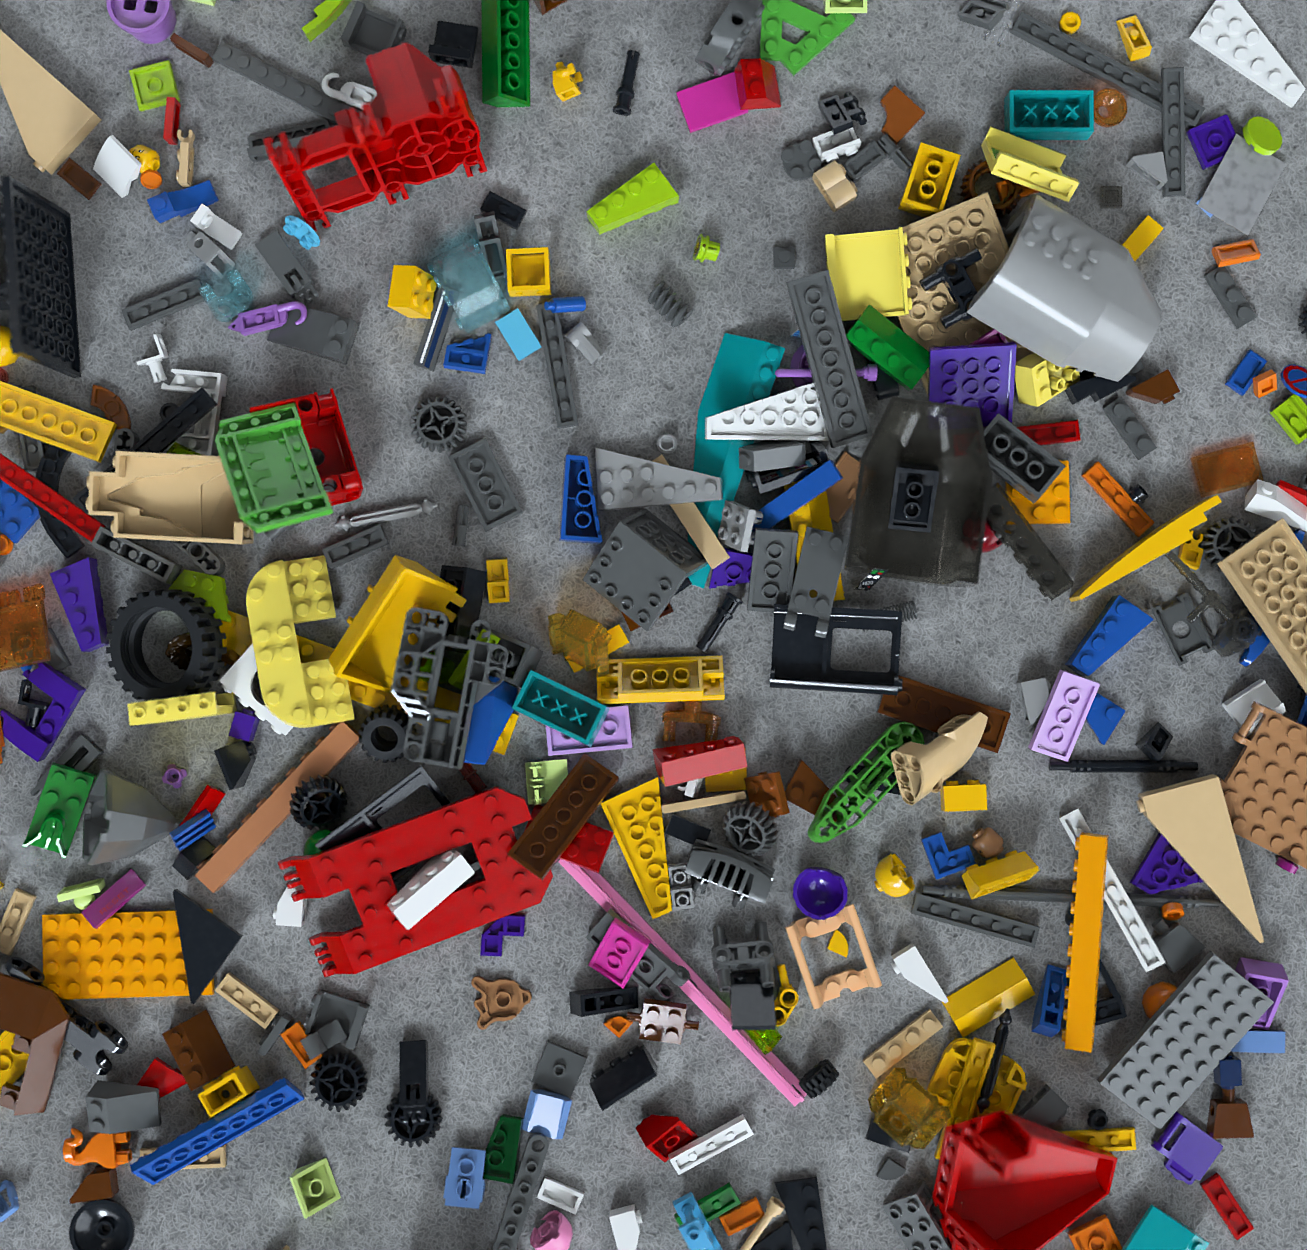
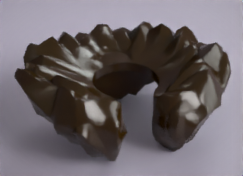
M186 632L175 636L168 643L165 655L170 658V662L185 671L189 667L192 651L187 649L192 646L190 633Z

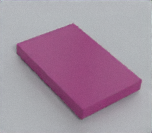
M734 72L676 92L690 133L746 114L749 111L740 110Z
M615 917L588 965L621 988H624L651 941Z

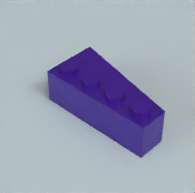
M90 557L50 573L82 652H91L109 644V639H106L107 625L106 618L104 617L103 598L101 597V583L97 569L98 562L97 559Z

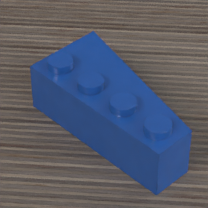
M566 455L564 458L559 541L601 544L603 540L587 456Z
M1112 596L1065 665L1080 676L1091 675L1154 619L1122 596Z

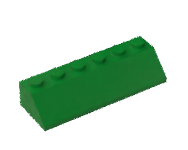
M481 0L482 103L494 107H530L529 0Z

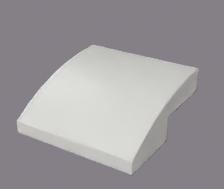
M111 135L102 146L93 169L123 198L129 194L131 182L138 178L141 163Z

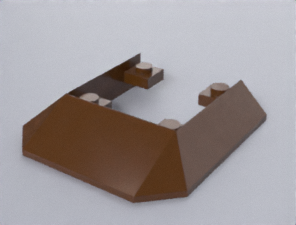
M0 972V1029L15 1034L12 1049L29 1054L21 1087L6 1082L1 1089L0 1106L14 1110V1116L43 1113L46 1111L70 1016L55 991Z

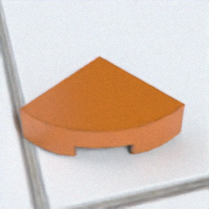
M614 1016L607 1019L603 1024L620 1038L633 1021H626L627 1017Z

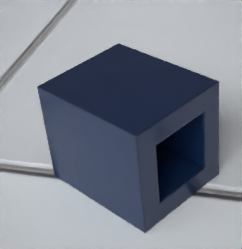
M1234 1055L1225 1056L1223 1060H1219V1064L1213 1070L1214 1082L1221 1086L1222 1089L1230 1090L1234 1089V1086H1242L1241 1060Z

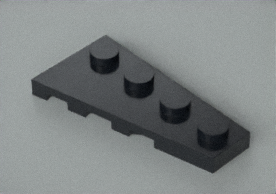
M817 1177L775 1182L800 1249L827 1250Z

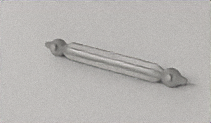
M423 499L424 502L422 504L413 503L356 514L350 519L345 517V515H341V519L334 525L349 531L350 526L360 527L416 516L421 512L431 515L432 510L438 507V505Z

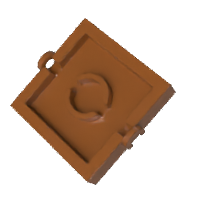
M764 771L758 773V775L744 778L750 804L755 802L757 807L762 805V809L764 811L769 810L768 815L774 818L790 813L780 771L772 773Z

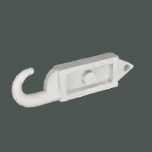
M337 73L327 74L321 84L322 90L326 95L362 109V104L371 103L377 95L375 89L352 81L345 83L340 91L330 88L328 82L332 78H339Z

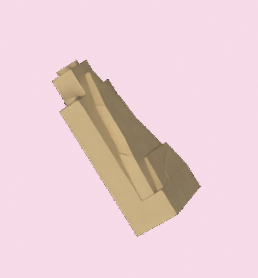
M116 451V456L113 457L115 473L89 471V476L86 480V485L89 489V497L86 499L88 515L114 516V520L111 522L113 538L251 544L254 542V530L239 517L219 456Z

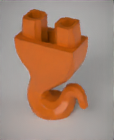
M71 1129V1133L75 1136L74 1138H66L64 1140V1160L74 1166L96 1162L104 1168L113 1169L132 1160L131 1149L121 1150V1143L130 1141V1131L114 1134L96 1133L82 1151H79L77 1146L82 1144L84 1136L78 1129Z

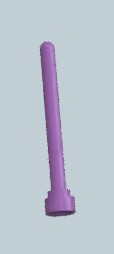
M867 364L863 368H855L857 377H863L867 381L877 380V364ZM777 369L775 371L777 377H812L810 369Z

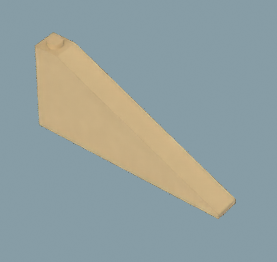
M0 30V85L28 154L35 160L33 165L41 172L46 170L52 175L98 125L101 119Z
M1211 774L1139 793V800L1136 801L1139 812H1143V815L1253 938L1259 943H1263V935L1219 777Z

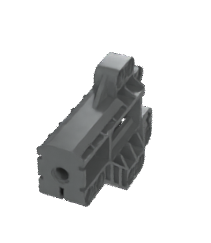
M412 608L405 617L391 687L392 693L409 714L403 754L410 761L462 769L474 705L503 682L508 661V651L502 645L489 643L491 626L485 620H477L473 623L469 640H467L468 638L449 634L447 636L449 619L446 614L422 608ZM415 612L422 614V620L418 624L412 621V615ZM438 616H441L440 619L444 620L443 625L440 624L438 628L436 623L428 622V626H425L428 618L438 619ZM480 623H483L484 627L488 628L487 633L484 632L482 634V638L488 637V642L471 640L472 634L478 638L479 633L475 631L476 626L479 627ZM411 633H415L418 636V642L415 645H411L408 642V636ZM446 645L470 650L459 711L434 707ZM497 648L505 652V657L501 661L495 660L492 656L493 651ZM435 649V654H430ZM408 654L413 657V664L411 666L405 663V657ZM423 657L434 659L431 673L420 671ZM491 670H498L500 672L501 678L499 681L492 682L489 679L488 674ZM403 676L409 679L408 687H404L401 684ZM419 676L430 678L428 691L417 688ZM434 717L448 719L450 724L434 721ZM414 723L423 725V733H416L414 731ZM430 738L447 742L446 745L430 742ZM410 745H417L420 753L412 754L409 750Z

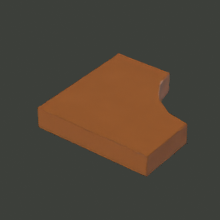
M895 85L880 101L886 113V123L881 132L884 135L888 134L890 139L897 145L925 115V112Z

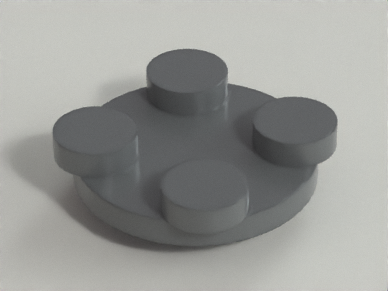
M803 140L801 143L794 144L788 149H784L781 153L783 168L794 181L808 179L821 168V161L809 140Z

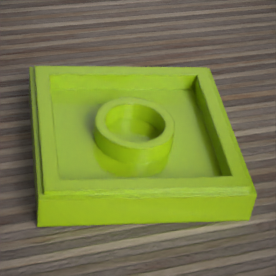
M169 60L129 70L140 111L166 105L167 97H175L178 102L180 101Z

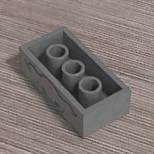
M999 413L968 450L970 454L1033 504L1066 467Z

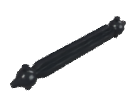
M1008 1008L999 1016L1000 1024L996 1028L993 1039L996 1047L980 1092L981 1097L977 1100L980 1114H983L985 1109L990 1106L989 1098L993 1094L1009 1033L1008 1025L1012 1022L1010 1009Z

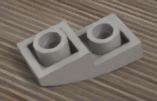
M686 863L668 864L673 910L694 908L690 874L684 873Z

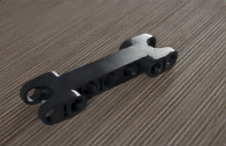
M11 957L6 962L5 968L10 976L47 988L42 984L45 979L44 974L29 962L19 957ZM58 996L70 1016L64 1040L76 1048L73 1052L74 1059L95 1074H108L112 1064L105 1055L104 1050L116 1054L124 1053L128 1048L126 1038L106 1021L98 1020L95 1024Z

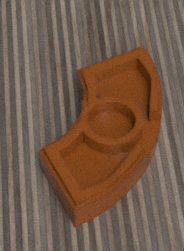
M93 385L90 405L99 408L104 412L107 420L116 423L115 430L122 428L131 430L130 415L123 401L112 391L98 385Z

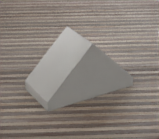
M1163 152L1133 156L1126 164L1128 168L1159 190L1168 181Z

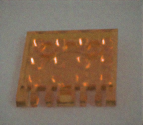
M41 583L23 588L24 602H22L21 594L17 589L11 592L5 591L0 593V672L51 660L44 605L45 589Z

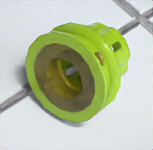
M700 234L694 247L693 260L699 259L700 262H703L705 259L716 261L720 251V243L710 241L709 236L703 237V234Z

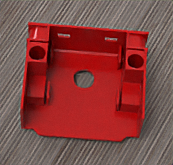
M333 388L330 389L329 393L319 396L317 392L309 395L249 408V413L295 403L309 448L319 449L325 456L324 462L316 466L324 491H331H326L331 506L354 501L361 497L363 490L362 480L355 463Z

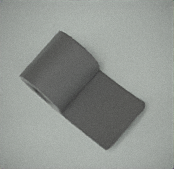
M334 1020L300 1042L311 1060L346 1039L347 1036L338 1020Z

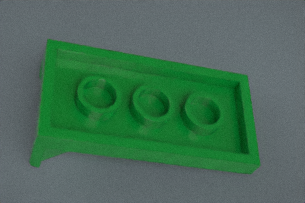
M52 763L22 847L26 848L29 845L58 852L65 859L95 775Z

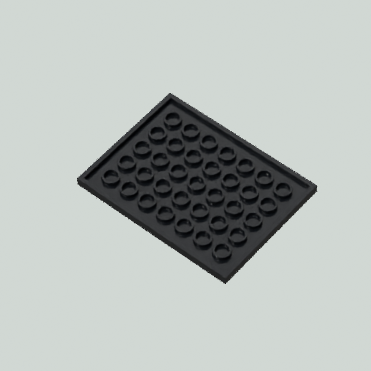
M2 176L0 193L3 199V207L1 208V214L4 218L3 238L6 245L4 258L7 263L5 278L9 292L7 303L10 307L8 323L11 328L10 347L12 353L72 378L81 377L71 215L11 176Z

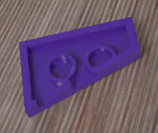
M724 548L730 558L712 569L709 589L716 588V586H735L736 584L749 583L752 553Z

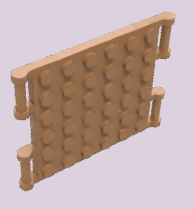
M1254 701L1251 705L1252 709L1238 733L1235 732L1232 739L1245 746L1224 780L1219 778L1233 831L1235 834L1307 869V726ZM1260 713H1263L1264 715L1262 716L1252 735L1250 736V738H1247L1246 735L1251 729L1258 715Z

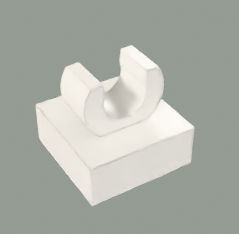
M703 778L687 781L685 787L678 786L677 789L685 791L684 795L697 798Z

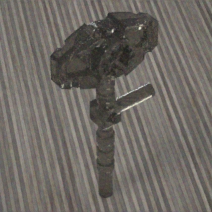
M1172 550L1165 553L1166 558L1178 569V572L1203 596L1201 598L1202 602L1186 617V620L1192 624L1208 608L1214 607V610L1226 621V623L1220 624L1211 645L1221 657H1227L1249 648V645L1256 641L1255 638L1262 635V628L1247 606L1232 613L1223 602H1220L1222 600L1221 596L1215 590H1209L1205 583L1199 580L1197 575L1190 570V567L1184 564Z

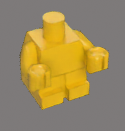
M563 62L556 63L557 70L552 71L556 95L562 102L580 95L581 91L576 83L583 81L582 74L576 72L573 63H569L567 67L564 66Z

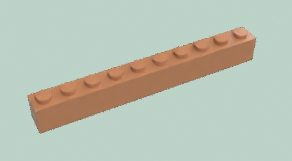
M347 721L334 723L329 728L331 732L326 738L322 736L315 743L316 748L311 753L308 751L300 759L302 763L297 768L293 767L285 775L287 779L282 784L280 782L271 789L272 795L268 799L263 798L256 805L258 809L254 814L249 813L241 821L243 825L238 830L235 828L227 836L229 840L224 845L220 844L213 850L214 856L209 861L207 859L198 866L197 869L199 871L195 876L212 893L219 891L291 815L289 801L292 800L291 793H296L295 786L301 787L302 781L308 782L310 777L316 779L318 774L322 778L326 775L328 776L359 743V732Z

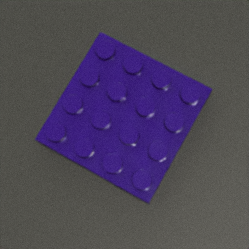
M1016 343L929 347L928 430L988 426L998 413L1012 424Z

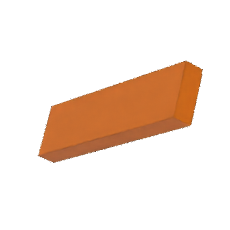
M1099 461L1095 462L1081 475L1137 537H1140L1155 523L1131 499L1129 494Z

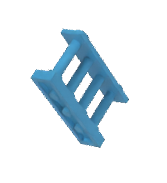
M692 1192L672 1201L675 1210L683 1222V1225L678 1227L690 1250H724Z

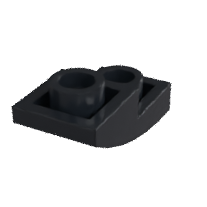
M871 1118L865 1139L909 1153L915 1132L886 1121Z

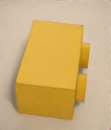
M978 779L967 780V784H959L958 780L946 781V785H943L940 790L941 810L944 812L987 810L986 784L980 783Z

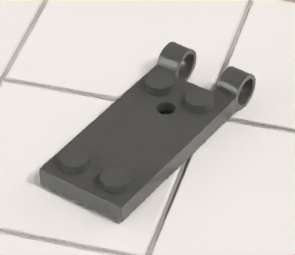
M806 527L784 621V629L794 631L797 615L802 613L818 617L814 636L826 637L849 536ZM811 590L817 591L815 598L810 597L809 592Z
M611 908L586 936L597 948L615 917L634 929ZM650 943L631 978L651 994L655 1000L669 1001L673 996L671 988L659 983L667 975L676 986H683L689 980L690 974L685 967L676 966Z

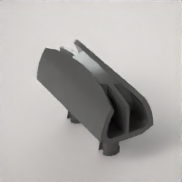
M696 839L692 846L684 873L697 877L692 887L694 892L702 885L700 894H704L709 882L737 892L732 901V906L735 908L741 900L740 910L744 909L748 897L765 903L775 872L774 868L754 858Z

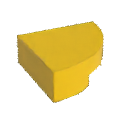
M836 929L831 936L827 949L847 958V940Z

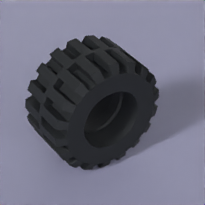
M386 704L382 708L380 706L376 707L374 711L368 714L361 725L362 727L359 729V743H363L361 746L363 751H368L366 755L369 757L371 755L374 756L375 761L382 759V763H387L389 759L391 762H395L398 758L404 757L403 748L409 721V714L406 715L404 713L405 709L401 707L398 710L396 705H392L389 708V705ZM388 726L396 732L398 740L388 741L383 739L378 732V727Z

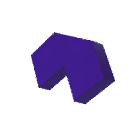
M510 914L498 919L481 935L480 956L502 957L503 935L524 937L525 915Z

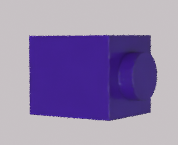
M245 708L242 711H235L228 736L248 742L254 741L260 720L254 714L255 711Z

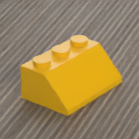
M1017 850L1005 854L1003 859L998 860L997 857L985 861V865L978 866V864L967 867L962 878L972 900L1030 880L1040 869L1025 851L1017 853Z

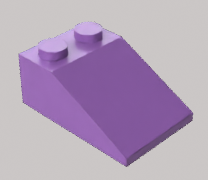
M1240 957L1235 971L1274 1002L1252 1028L1269 1030L1289 979L1282 964Z

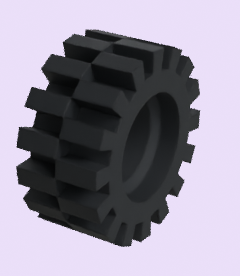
M824 1059L801 1078L799 1086L809 1098H816L817 1095H821L823 1091L825 1092L837 1080L839 1072L828 1059Z

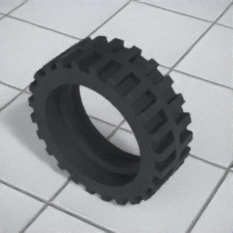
M178 589L150 590L149 592L138 593L136 598H129L125 601L128 606L119 607L116 611L119 616L111 620L110 625L113 626L112 632H107L106 639H110V647H106V654L110 653L112 659L108 664L110 668H114L116 674L113 675L115 680L124 683L121 688L125 692H134L132 697L136 700L144 699V701L201 694V692L208 691L212 687L210 681L218 680L220 675L217 673L218 668H224L225 661L221 660L222 654H227V647H223L222 639H226V634L220 631L219 626L223 625L221 619H215L213 616L216 611L213 607H205L206 600L202 597L194 598V593L182 592V590ZM159 611H172L178 615L188 628L192 641V656L189 667L178 681L171 683L162 682L152 674L145 663L142 653L144 629L151 617Z

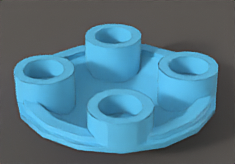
M288 215L285 217L284 231L299 239L302 247L310 250L311 247L320 245L319 236L308 223L296 216Z

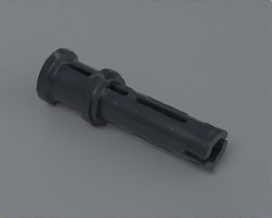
M633 50L627 51L621 87L616 91L618 97L616 105L613 107V112L617 115L629 116L631 114L630 104L635 96L632 89L640 53L634 51L632 59Z
M727 592V597L721 607H717V615L698 644H696V647L706 653L727 620L730 621L733 618V613L738 605L743 603V601Z

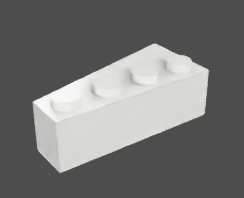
M455 849L433 856L392 897L387 906L400 923L409 930L475 872L464 857Z

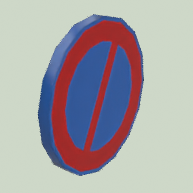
M1298 365L1284 367L1280 373L1284 386L1295 395L1307 398V369Z

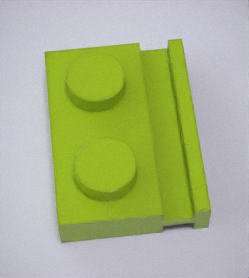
M1292 394L1273 409L1270 414L1297 445L1307 438V405L1300 396Z

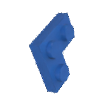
M942 832L921 838L936 880L976 864L968 844L948 851Z

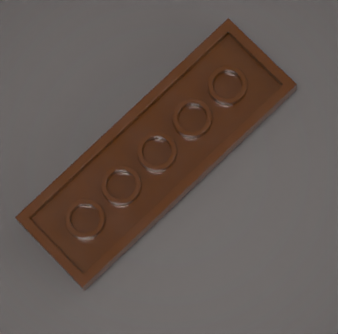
M900 675L899 679H903L902 692L898 691V695H882L877 713L903 722L912 723L915 726L938 733V729L956 716H972L977 712H981L988 717L977 747L994 753L999 751L1011 715L1009 712Z
M584 753L508 852V856L543 880L619 780V777Z

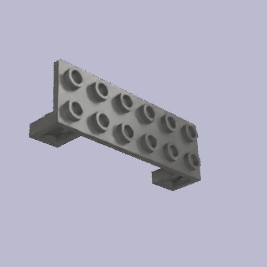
M924 1180L915 1185L911 1194L884 1203L883 1209L908 1250H951V1246L929 1212L933 1203V1194Z

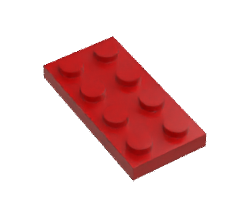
M534 806L531 813L532 819L528 821L525 830L535 819V817L541 811L543 806ZM586 822L559 859L599 873L614 832Z

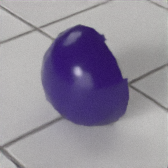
M809 867L797 876L793 885V897L797 907L805 915L813 919L825 920L833 917L844 909L847 902L848 889L844 878L838 872L827 868Z

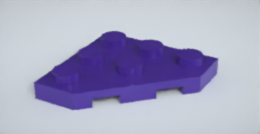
M1159 832L1129 883L1151 895L1160 891L1172 890L1203 881Z

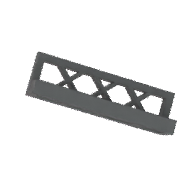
M329 120L247 137L249 148H247L248 156L253 163L269 160L265 145L254 147L253 142L264 141L263 139L271 137L274 142L280 133L285 132L294 148L303 137L314 134L317 128L324 126L326 129L330 128ZM297 132L307 134L306 136L294 138ZM281 141L272 143L274 148L282 145Z

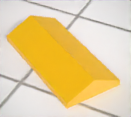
M1013 957L947 996L948 1002L942 1003L962 1037H965L999 1017L1007 1008L1012 1009L1034 996L1035 992Z

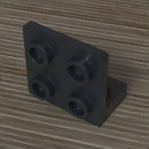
M438 21L434 45L429 44L428 53L430 59L435 63L472 68L479 31L478 27Z

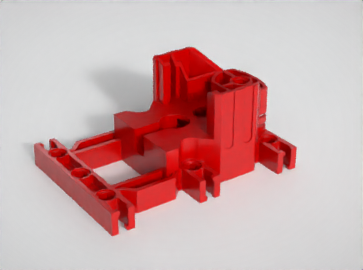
M406 42L399 46L382 50V52L368 55L365 61L377 95L371 103L362 104L363 111L355 112V109L351 108L334 113L337 126L303 137L294 148L285 132L279 134L282 145L276 148L272 146L273 139L271 137L263 139L269 159L303 219L315 232L317 229L314 221L319 219L323 220L322 226L324 228L331 226L326 211L340 213L374 201L380 192H384L389 205L397 203L396 198H393L392 194L401 191L403 200H407L409 196L405 187L406 183L413 185L423 184L453 173L460 164H463L468 178L473 176L470 166L478 163L480 173L487 171L479 147L481 136L477 122L469 106L461 78L451 65L440 67L413 45ZM349 155L358 175L318 189L314 188L306 170Z

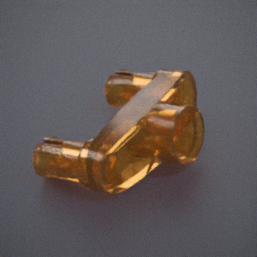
M683 701V709L662 713V722H664L662 740L668 741L670 733V742L676 741V723L679 722L704 723L706 725L704 742L710 741L711 736L712 741L717 740L718 726H721V716L702 711V701Z

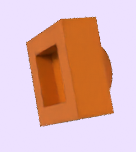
M1272 369L1253 378V390L1256 397L1260 398L1277 390V375Z

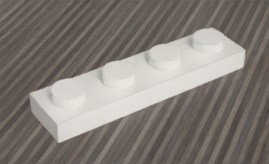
M742 1114L668 1154V1157L678 1175L754 1134Z

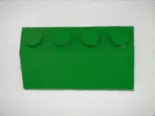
M871 305L867 306L846 333L847 341L852 347L871 362L877 364L881 370L908 391L914 388L929 368V351Z

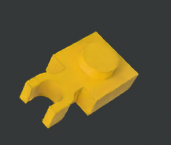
M1204 534L1198 535L1197 540L1192 538L1187 543L1181 544L1176 564L1193 570L1199 569L1204 549L1198 547V545L1202 542Z

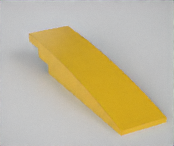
M1215 495L1200 501L1140 539L1087 581L1069 600L1071 602L1082 600L1192 539L1193 536L1189 530L1207 520L1203 512L1221 503L1222 501L1219 496Z

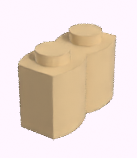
M835 160L816 171L812 176L814 183L833 212L841 209L857 197L855 184L852 181H848L845 176V168Z

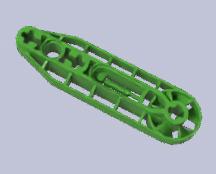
M908 722L895 723L886 728L827 791L808 828V836L813 842H827L855 827L897 783L896 777L891 782L887 779L894 771L891 752H894L906 742L924 745L923 735L919 728ZM876 748L878 753L870 761L866 756ZM862 762L865 767L856 776L852 771ZM878 763L881 764L879 767H876V768L873 770V768H874ZM882 767H884L885 769L882 771V773L870 784V782L881 772ZM873 770V772L862 782V780ZM849 777L851 782L844 790H841L838 786ZM883 784L886 788L876 798L873 793ZM835 791L837 797L828 806L827 801L830 795ZM867 799L871 800L872 803L862 812L860 810L862 804ZM833 812L837 814L836 822L832 819ZM855 813L858 818L853 824L847 826L846 822Z

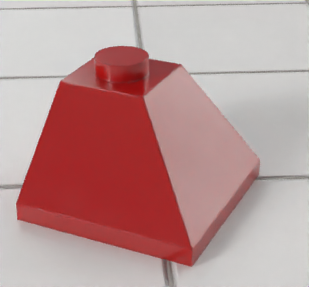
M652 1114L635 1127L646 1148L664 1163L669 1160L668 1154L689 1144L698 1137L679 1117Z

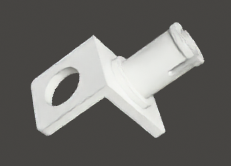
M156 333L153 336L160 355L137 362V365L140 366L149 365L154 383L167 380L161 362L162 359L169 357L162 335Z

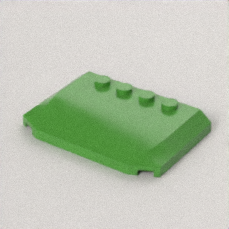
M295 403L220 420L215 444L239 517L256 533L333 513L302 429Z

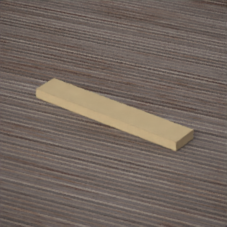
M662 454L653 460V462L669 465ZM695 503L670 505L712 569L730 558Z

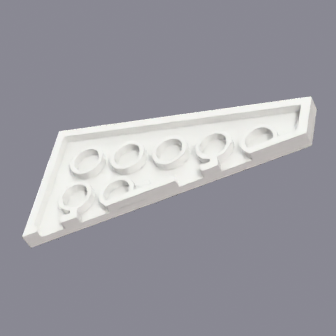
M1215 0L1189 37L1192 41L1291 108L1306 89L1238 0Z
M813 382L705 418V439L829 441Z

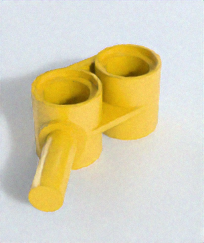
M785 964L777 965L781 986L774 1000L775 1010H781L783 1014L781 1018L776 1019V1026L784 1025L799 1000L795 988L789 983ZM785 992H792L794 996L792 1000L785 1001L783 994Z

